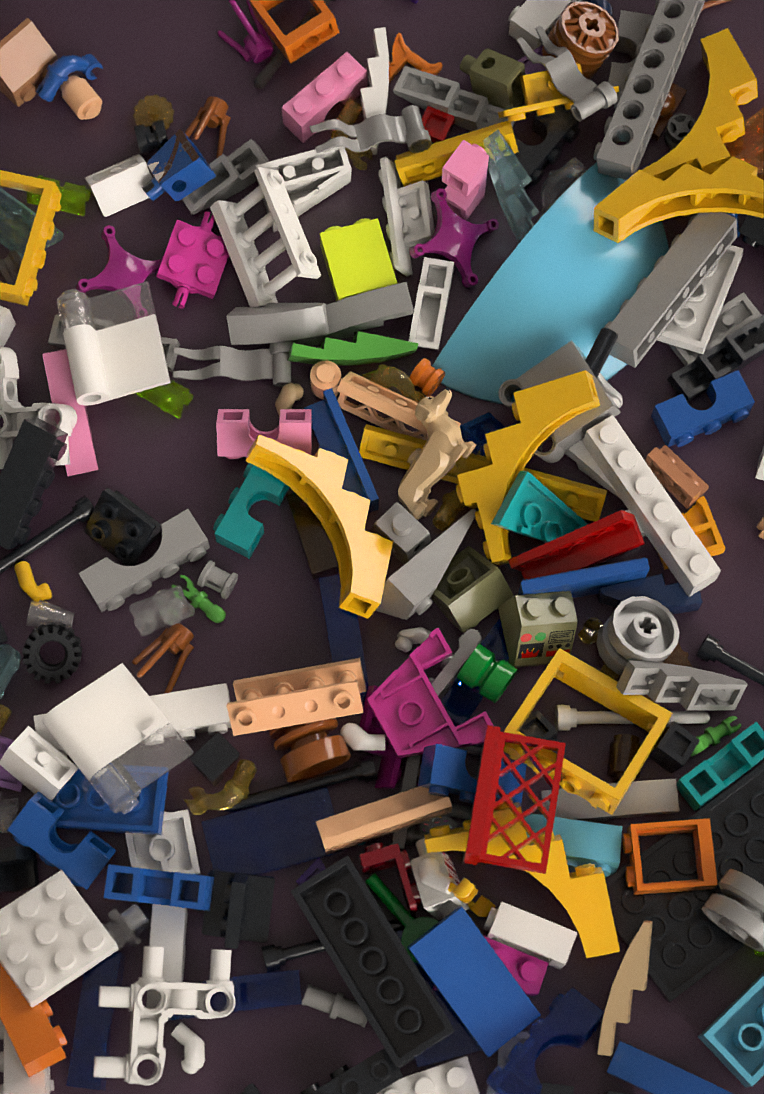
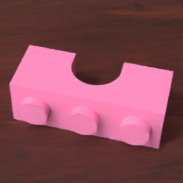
M346 52L282 106L283 124L304 143L316 133H311L310 126L324 122L327 113L336 103L341 101L347 106L360 95L361 88L368 87L367 70Z
M463 140L443 166L442 182L447 184L445 191L447 193L446 202L455 214L467 221L485 196L489 155L479 145H471Z
M218 409L216 421L218 457H226L228 459L247 457V453L258 435L272 438L279 443L302 450L309 455L312 453V409H281L279 425L274 430L268 432L257 430L251 424L249 409Z

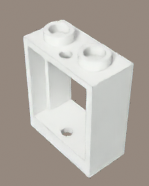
M501 902L498 909L491 908L483 928L489 932L488 938L548 962L549 966L559 970L566 964L577 932L504 902Z

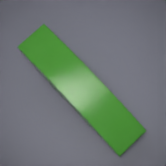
M358 331L353 337V342L325 337L321 343V348L293 343L289 349L287 361L307 364L332 361L336 365L346 366L379 363L412 355L417 350L418 343Z

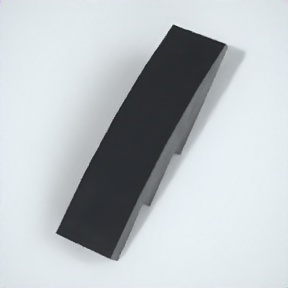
M764 315L725 336L720 344L705 351L704 354L698 355L693 363L672 373L667 381L678 395L683 394L688 403L706 392L711 381L741 370L763 355Z

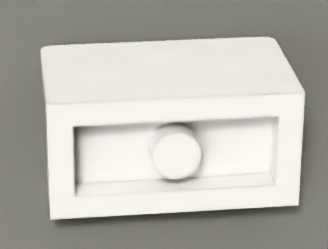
M140 154L85 177L88 187L94 194L104 217L149 198L142 187L152 179L146 161Z
M29 726L9 746L0 760V765L34 794L39 791L51 801L79 769Z

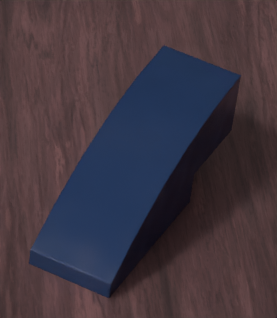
M662 574L600 588L597 595L600 603L615 608L618 607L621 601L632 596H645L660 602L669 609L671 614L697 611L703 603L700 591L688 597L679 582L665 586Z

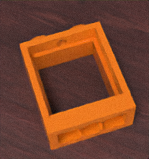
M249 0L255 17L290 64L340 33L335 16L323 0H309L319 15L287 35L282 33L267 12L285 0Z
M710 818L630 824L627 828V833L622 834L624 853H629L630 866L626 867V882L628 887L633 886L634 895L713 889L718 885ZM693 832L698 879L643 883L638 836Z

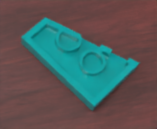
M519 471L491 523L492 525L545 543L588 525L587 522L528 471Z

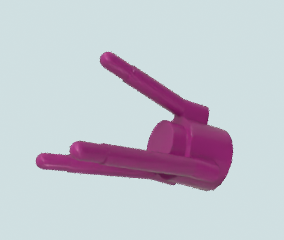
M228 0L249 35L243 41L245 44L244 48L221 30L217 32L218 36L237 50L246 62H249L251 59L254 63L264 61L272 54L273 43L268 38L264 27L255 17L249 0H246V3L259 33L254 31L236 1Z

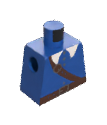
M180 129L148 161L147 165L155 177L146 183L142 189L152 201L156 200L165 191L175 201H180L212 180L216 175L197 146Z

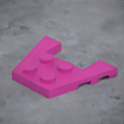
M439 628L434 629L429 634V637L410 654V657L367 699L398 758L423 754L424 747L434 744L453 748L483 744L487 725L494 726L486 711L456 727L450 719L424 672L425 669L452 656V651Z

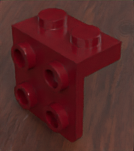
M376 843L365 847V853L359 855L363 875L395 867L408 912L411 915H416L417 906H420L422 901L416 882L410 884L408 874H411L412 867L407 850L400 852L398 843L384 847L383 843Z

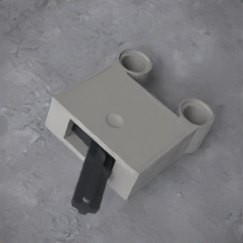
M602 328L587 358L571 340L517 379H509L500 386L499 399L512 410V403L514 402H511V397L518 390L530 388L584 370L593 376L600 406L575 416L557 428L534 453L543 461L548 463L559 461L567 449L585 437L588 429L612 415L615 417L621 413L598 377L618 338V334L609 328ZM548 440H553L552 448L548 452L543 453V444Z

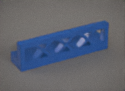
M330 388L323 391L324 400L306 406L304 409H312V431L319 448L334 452L348 459L342 489L371 500L368 513L379 509V497L333 389Z

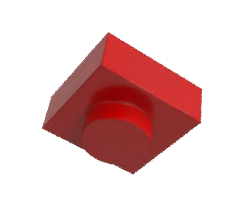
M427 106L422 121L433 143L447 139L455 122V116Z

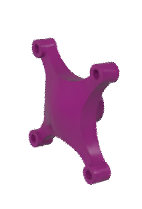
M439 188L431 194V200L434 202L437 210L435 232L425 244H417L411 247L409 254L412 258H418L425 253H436L454 262V265L459 270L463 286L470 288L478 283V277L473 274L471 269V254L474 244L481 234L497 230L499 222L493 218L484 222V224H473L462 219L448 206L446 191Z
M110 225L105 226L101 232V237L105 241L108 250L107 264L104 270L96 277L89 280L80 279L76 285V291L79 294H85L87 291L94 289L112 291L129 304L134 313V320L148 316V311L143 308L141 303L142 286L149 275L158 271L162 258L148 261L131 255L118 244L115 238L114 227Z

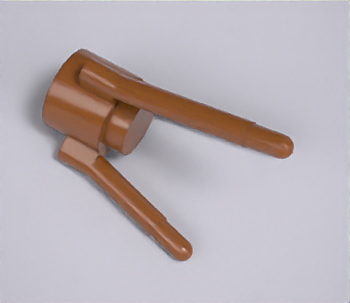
M210 96L206 99L204 106L200 107L197 116L185 131V134L190 137L196 129L193 138L197 140L206 126L217 128L220 125L216 156L218 158L223 154L227 126L231 118L226 115L229 108L228 104L218 97Z
M176 621L169 629L165 628L157 639L132 660L134 665L138 664L161 645L137 672V677H143L166 650L174 655H177L180 651L181 655L164 694L171 693L187 656L194 649L190 644L195 637L193 633Z

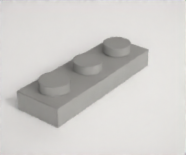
M744 292L722 306L705 351L720 344L725 336L762 316ZM669 344L685 366L693 363L697 356L700 355V353Z

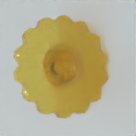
M148 95L145 99H140L138 105L134 107L135 113L133 117L136 120V125L151 126L154 121L163 119L165 129H168L169 124L174 120V109H172L171 102H167L165 97H159L158 95L151 97Z

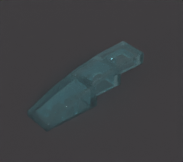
M496 130L483 140L485 152L489 155V172L500 206L514 236L520 243L533 228L534 224L531 219L539 211L523 188L532 181L500 131Z

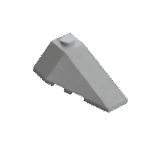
M471 509L387 579L384 584L381 604L377 607L376 611L407 620L415 612L421 615L431 606L433 601L430 598L475 518V509Z

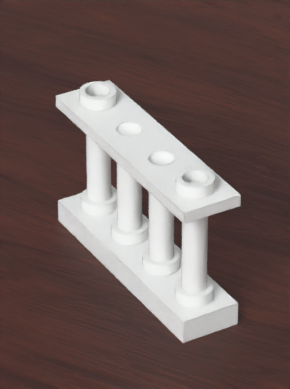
M258 167L254 170L260 184L256 189L238 203L217 200L210 206L250 307H265L268 303H278L275 292L296 276L318 279L321 276L317 266V259L309 247L284 186L283 177L277 170ZM265 197L270 212L248 229L244 213ZM276 223L281 238L261 254H258L254 240ZM287 250L292 264L269 281L265 265Z

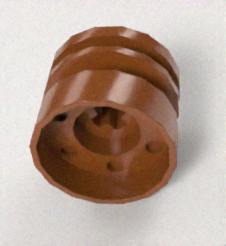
M583 1L574 2L566 7L548 34V37L555 46L565 47L570 51L576 64L580 63L582 75L590 80L617 44L619 30L615 20L606 10L596 4ZM542 45V56H552L556 58L555 55L548 54Z
M332 718L268 730L270 738L277 739L273 744L275 750L291 749L289 753L280 759L287 782H296L317 776L336 768L350 759L351 755L344 737L341 735L327 736L338 727L337 719Z

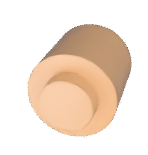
M73 75L62 83L60 87L62 98L79 119H92L99 114L102 99L84 78Z
M320 361L312 367L310 381L311 389L315 396L324 400L323 391L331 388L335 396L340 393L337 389L341 381V371L334 362Z

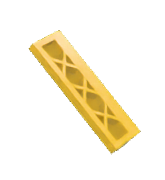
M507 120L433 143L430 148L423 152L414 153L408 151L396 155L397 160L394 161L403 186L442 176L443 166L463 140L471 145L477 144L482 147L486 154L489 155V161L519 152L511 122Z

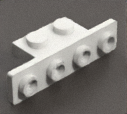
M387 157L380 158L381 169L379 170V179L384 187L385 196L382 198V203L388 217L386 232L391 240L392 252H390V260L395 269L405 276H410L413 272L409 248L417 244L426 243L435 232L429 185L423 180L401 188L400 177L395 163Z

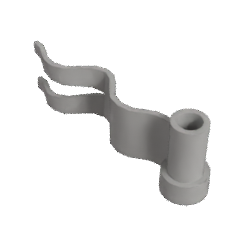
M541 25L536 27L535 30L547 53L555 55L556 58L538 55L522 37L516 40L529 61L542 64L548 71L558 92L574 103L571 105V112L578 121H582L599 109H606L617 102V94L612 85L604 81L597 86L593 81L586 79L579 71L570 51L565 47L555 46Z
M415 105L405 107L401 111L402 116L378 114L356 125H347L340 120L332 119L310 126L311 133L337 129L349 137L356 138L354 140L344 136L333 138L322 145L316 146L317 153L335 147H346L353 152H363L385 141L407 143L409 151L418 153L430 148L432 141L429 132L424 128L419 108Z
M294 342L270 343V349L248 351L237 350L228 346H213L202 350L173 347V354L201 361L220 360V362L203 369L173 371V378L204 380L223 376L241 381L273 379V386L283 387L291 382V361L287 360L289 349Z

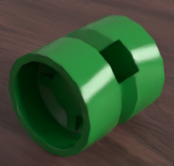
M479 644L463 665L457 679L470 688L480 687V694L495 704L509 686L518 669L503 659L495 661V654Z

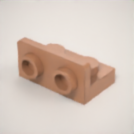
M664 445L660 450L655 447L647 455L645 462L656 478L686 509L692 506L708 490L709 486L668 446Z

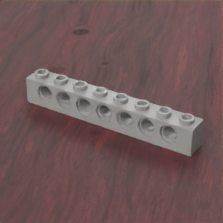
M656 0V12L654 17L650 16L647 20L646 36L644 41H639L637 45L634 66H629L625 76L626 86L623 92L620 91L617 94L618 100L614 105L615 113L613 117L609 116L606 121L604 140L596 145L594 160H597L598 173L627 180L637 172L705 0ZM647 91V93L638 94V92ZM631 116H636V117H637V118H635V119H627V118H629V117H631ZM619 142H628L624 145H617Z

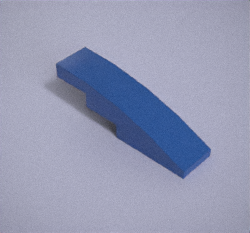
M622 1041L619 1042L607 1070L608 1074L632 1084L649 1094H733Z

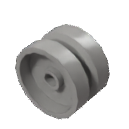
M632 596L621 601L599 630L596 644L599 655L606 666L621 676L628 660L663 663L678 644L679 629L674 616L660 602L645 596Z
M729 869L718 883L723 895L711 894L703 905L702 911L713 923L730 936L755 950L763 952L764 885L739 871Z

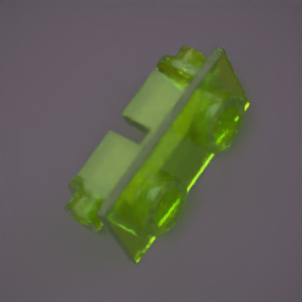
M42 175L35 177L56 183L62 194L60 211L81 216L86 215L85 201H89L91 190L86 189L85 185L66 182L64 187H62L59 180L46 178ZM27 192V203L39 205L41 195Z
M173 380L166 386L162 385L135 393L137 396L145 398L160 407L164 412L170 413L178 419L182 417L184 404L188 406L193 399L190 389L183 387Z

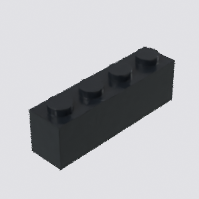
M37 417L23 420L0 474V546L8 550L23 545L27 541L31 533V528H29L30 522L39 513L43 505V500H41L42 494L51 485L55 477V472H53L54 466L63 457L67 449L65 441L68 433Z

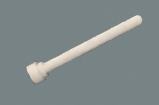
M556 705L555 726L558 731H570V728L576 727L577 724H634L613 711H577L576 708H570V705ZM670 711L673 714L668 724H671L673 721L677 724H706L710 720V715L705 711Z

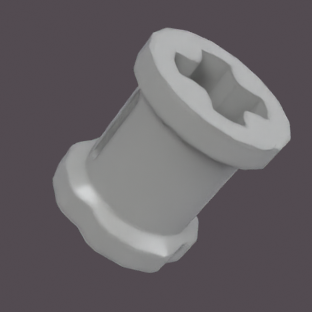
M210 560L202 570L197 585L200 587L207 586L221 593L222 598L227 599L236 585L238 574L234 572L229 574L216 567L215 562Z

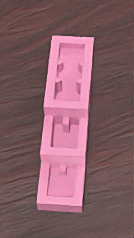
M67 350L42 354L52 403L70 405L77 414V423L72 429L73 433L68 437L70 465H65L67 477L99 470L86 411L87 407L77 403ZM58 411L55 415V421L57 424L60 421V415Z

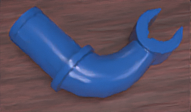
M87 54L83 57L76 55L62 56L54 61L52 65L49 64L46 67L47 73L36 89V93L42 99L52 102L61 84L68 80L70 73L81 71L87 79L94 80L97 77L92 72V69L95 67L103 69V66L92 54Z

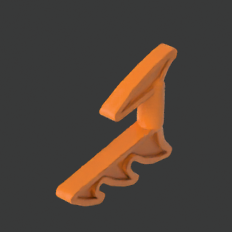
M401 33L397 34L392 48L393 62H389V83L407 62L417 70L437 75L442 70V62L428 63L409 49Z

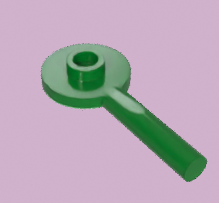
M374 873L365 882L405 927L402 934V944L413 962L418 963L407 947L439 921L430 917L414 919Z

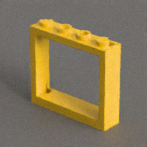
M0 170V186L41 195L15 285L0 282V300L28 306L30 296L32 297L33 291H37L38 281L36 276L38 269H42L45 264L46 251L44 249L47 240H51L54 233L53 218L55 212H59L61 209L60 200L62 194L53 181Z
M559 648L504 732L526 736L520 733L519 729L554 677L648 731L649 734L615 788L565 758L563 759L560 779L561 787L566 792L576 794L587 800L595 809L599 807L613 815L664 732L673 713L642 695H623L616 688L618 681ZM505 742L503 751L509 754L511 759L517 760L525 755V752L518 744ZM543 749L535 754V757L546 769L556 762L557 754L551 750ZM530 759L523 762L531 767L536 774L540 773ZM554 770L549 773L552 779L554 776Z

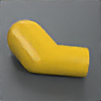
M22 561L14 566L20 588L34 602L43 603V600L52 598V592L47 583L37 586L29 562Z

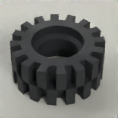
M49 622L48 625H39L36 630L30 633L23 647V663L27 665L26 670L28 673L35 675L34 678L39 681L41 678L45 680L44 683L50 684L51 681L60 683L62 679L66 678L67 680L73 672H76L82 658V646H80L81 640L79 636H75V631L72 628L69 630L65 627V624L55 625V622ZM49 641L60 643L65 650L64 659L58 664L46 663L40 655V648L44 643Z

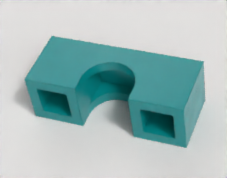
M251 463L245 469L243 477L246 479L240 488L236 487L230 495L228 504H230L229 509L225 515L221 513L218 516L213 527L217 543L248 559L252 556L265 533L263 523L253 519L248 514L249 509L254 503L261 500H267L280 506L290 488L269 472Z
M755 722L732 739L708 760H704L678 780L677 790L694 812L764 759V730Z

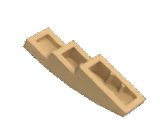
M646 920L643 922L626 951L617 972L602 1020L597 1055L611 1056L613 1054L616 1022L628 1024L630 1021L633 990H646L653 921Z

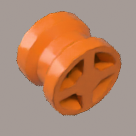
M424 358L412 371L408 384L413 387L418 386L422 389V393L428 397L436 391L446 373L442 369L432 367L431 361Z

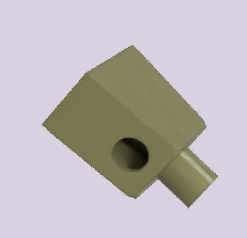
M485 49L477 59L468 54L461 61L460 71L470 75L473 93L487 97L490 105L508 110L518 108L524 103L525 99L520 76L526 75L523 63L490 49Z

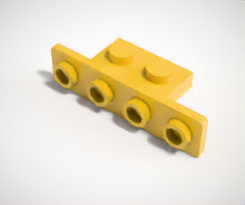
M579 63V64H576L577 67H578V69H579V71H580L581 74H582V70H581V65H580V63ZM546 70L520 76L526 106L498 112L499 118L507 117L508 122L526 119L525 113L536 111L537 116L555 113L554 107L564 104L566 110H569L574 103L558 92ZM619 86L613 87L616 93L620 92Z

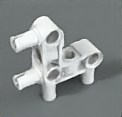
M0 346V418L2 416L4 420L3 427H0V469H3L13 446V441L17 437L23 420L37 417L68 433L65 441L67 444L66 452L56 462L55 466L70 465L68 437L73 433L72 429L77 423L76 411L70 405L57 403H33L32 407L21 406V403L18 402L17 379H19L17 356L11 348ZM57 411L60 415V421L58 424L55 421V415Z
M144 946L142 977H138V980L131 984L130 987L100 986L99 1007L129 1008V1012H131L129 1052L125 1057L95 1056L93 1077L124 1078V1082L128 1084H141L145 1086L158 1082L162 1076L165 1063L166 1049L163 1047L164 1022L168 1021V1017L171 1018L173 1014L195 1015L198 1019H213L226 1017L233 1011L236 1002L233 981H230L231 950L211 949L210 979L206 980V983L165 981L166 978H162L164 947ZM148 989H155L159 994V1002L153 1008H146L142 1004V995ZM216 992L224 993L227 1000L225 1007L220 1011H214L210 1006V999ZM144 1059L152 1060L155 1065L153 1074L147 1078L139 1077L137 1074V1066Z

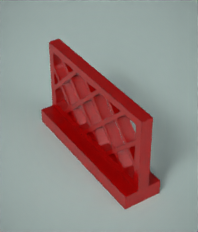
M487 725L464 863L477 865L478 862L546 874L566 743L501 732V727ZM505 742L518 744L525 752V755L511 763L503 752ZM543 749L557 751L556 762L546 769L535 757V754ZM530 759L540 773L525 782L516 770V767ZM503 761L506 767L500 771L501 762ZM554 770V776L552 779L549 773ZM508 772H511L520 786L506 795L499 786L498 780ZM544 778L552 790L551 794L540 801L529 786ZM524 790L535 805L520 814L510 799ZM496 793L501 797L497 802H495ZM550 801L549 809L547 811L543 805ZM505 803L515 818L501 827L493 817V811ZM539 809L547 822L545 827L535 833L524 818ZM520 822L530 837L515 846L505 831ZM491 824L496 829L492 834H490ZM545 833L544 842L542 843L538 837ZM499 835L510 848L502 856L487 854L488 842ZM534 841L542 852L541 862L526 861L519 850ZM514 854L517 859H513V858H509V857Z

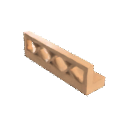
M351 371L341 379L337 389L340 392L337 401L341 409L386 430L427 441V429L415 416L417 402ZM348 396L363 404L357 406L346 401V398ZM376 410L391 417L384 419L378 416ZM403 423L410 425L418 430L412 432L406 429Z
M416 787L316 821L326 854H330L451 813L452 804L449 797L429 794V788Z

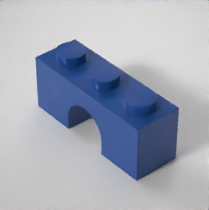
M739 370L710 382L706 393L712 407L707 410L692 408L687 403L683 394L654 406L651 417L666 446L670 447L675 444L677 447L684 446L693 441L694 436L703 432L705 435L712 434L718 431L722 424L731 420L733 423H737L750 415L749 413L755 401Z
M440 744L424 747L418 786L429 788V794L448 797V794L451 793L459 795L460 801L474 803L478 780L472 778L466 770V750ZM503 761L501 762L500 771L506 767ZM522 763L516 767V770L525 780L527 764ZM508 772L498 780L499 786L506 795L520 786L511 772ZM523 791L511 798L513 803H522ZM496 793L495 801H498L501 797Z
M38 791L27 802L7 830L13 834V838L20 845L30 847L36 851L45 864L51 867L56 866L66 874L73 885L82 886L87 890L117 850L92 831L80 843L68 844L62 841L57 834L56 824L64 810Z
M108 864L104 898L210 911L214 877Z

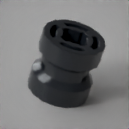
M163 119L154 121L151 126L143 124L134 126L141 155L149 154L151 150L156 148L160 149L168 141Z

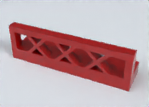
M620 510L515 556L508 561L511 569L521 571L524 580L590 568L645 543L635 515Z

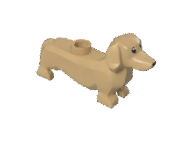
M445 388L436 397L428 396L423 398L415 409L416 418L427 429L428 439L422 449H416L408 458L407 462L410 464V467L400 482L398 497L403 506L416 520L421 519L422 516H430L438 504V501L434 498L431 500L427 499L431 492V487L454 467L460 456H463L465 459L468 458L477 445L472 441L464 442L459 425L448 417L446 408L452 397V392L448 388Z

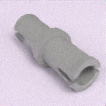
M311 984L308 985L301 1005L330 1014L329 1018L334 1020L336 1017L358 1024L363 1028L365 1027L367 1018L357 1002L344 998L343 993L338 992L336 995L314 987Z

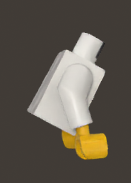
M425 840L417 841L415 845L419 857L411 860V866L424 909L439 921L459 906H462L465 911L471 909L480 917H487L491 908H495V905L483 895L474 902L472 899L478 893V890L466 878H463L461 882L459 881L451 858L444 851L427 853Z

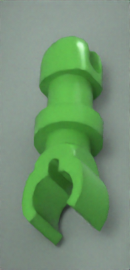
M180 575V578L187 581L189 592L185 589L180 591L177 585H172V589L177 594L191 600V605L195 609L200 608L212 622L221 623L224 621L225 611L217 604H213L207 598L208 594L206 592L198 591L189 577Z
M730 716L721 721V724L718 726L706 728L704 734L696 737L700 742L691 754V757L700 753L711 744L713 746L719 744L720 739L724 736L738 731L741 723L733 727L730 726V723L735 721L737 717Z

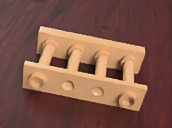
M360 658L234 680L233 687L237 701L227 703L226 706L233 736L363 713L360 693L366 692V684Z

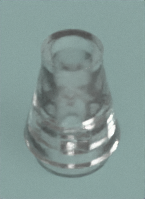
M41 599L39 602L31 601L26 626L34 627V630H36L39 625H48L49 622H55V625L65 624V627L70 630L73 625L75 612L67 611Z

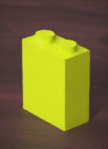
M368 218L360 219L353 225L345 227L332 226L319 233L320 246L336 301L397 284L378 218L373 220Z

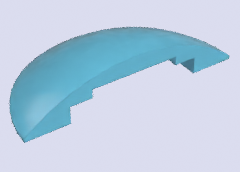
M596 162L547 210L484 288L432 365L435 369H442L446 373L441 384L479 400L503 404L499 399L498 393L500 386L505 381L517 379L571 340L587 358L600 330L609 321L612 322L616 318L623 302L631 299L637 290L639 282L644 277L647 278L654 270L657 259L660 256H665L669 251L662 221L635 231L619 243L594 232V207L626 180L598 173ZM609 355L600 373L607 381L628 364ZM513 394L511 397V402H515Z

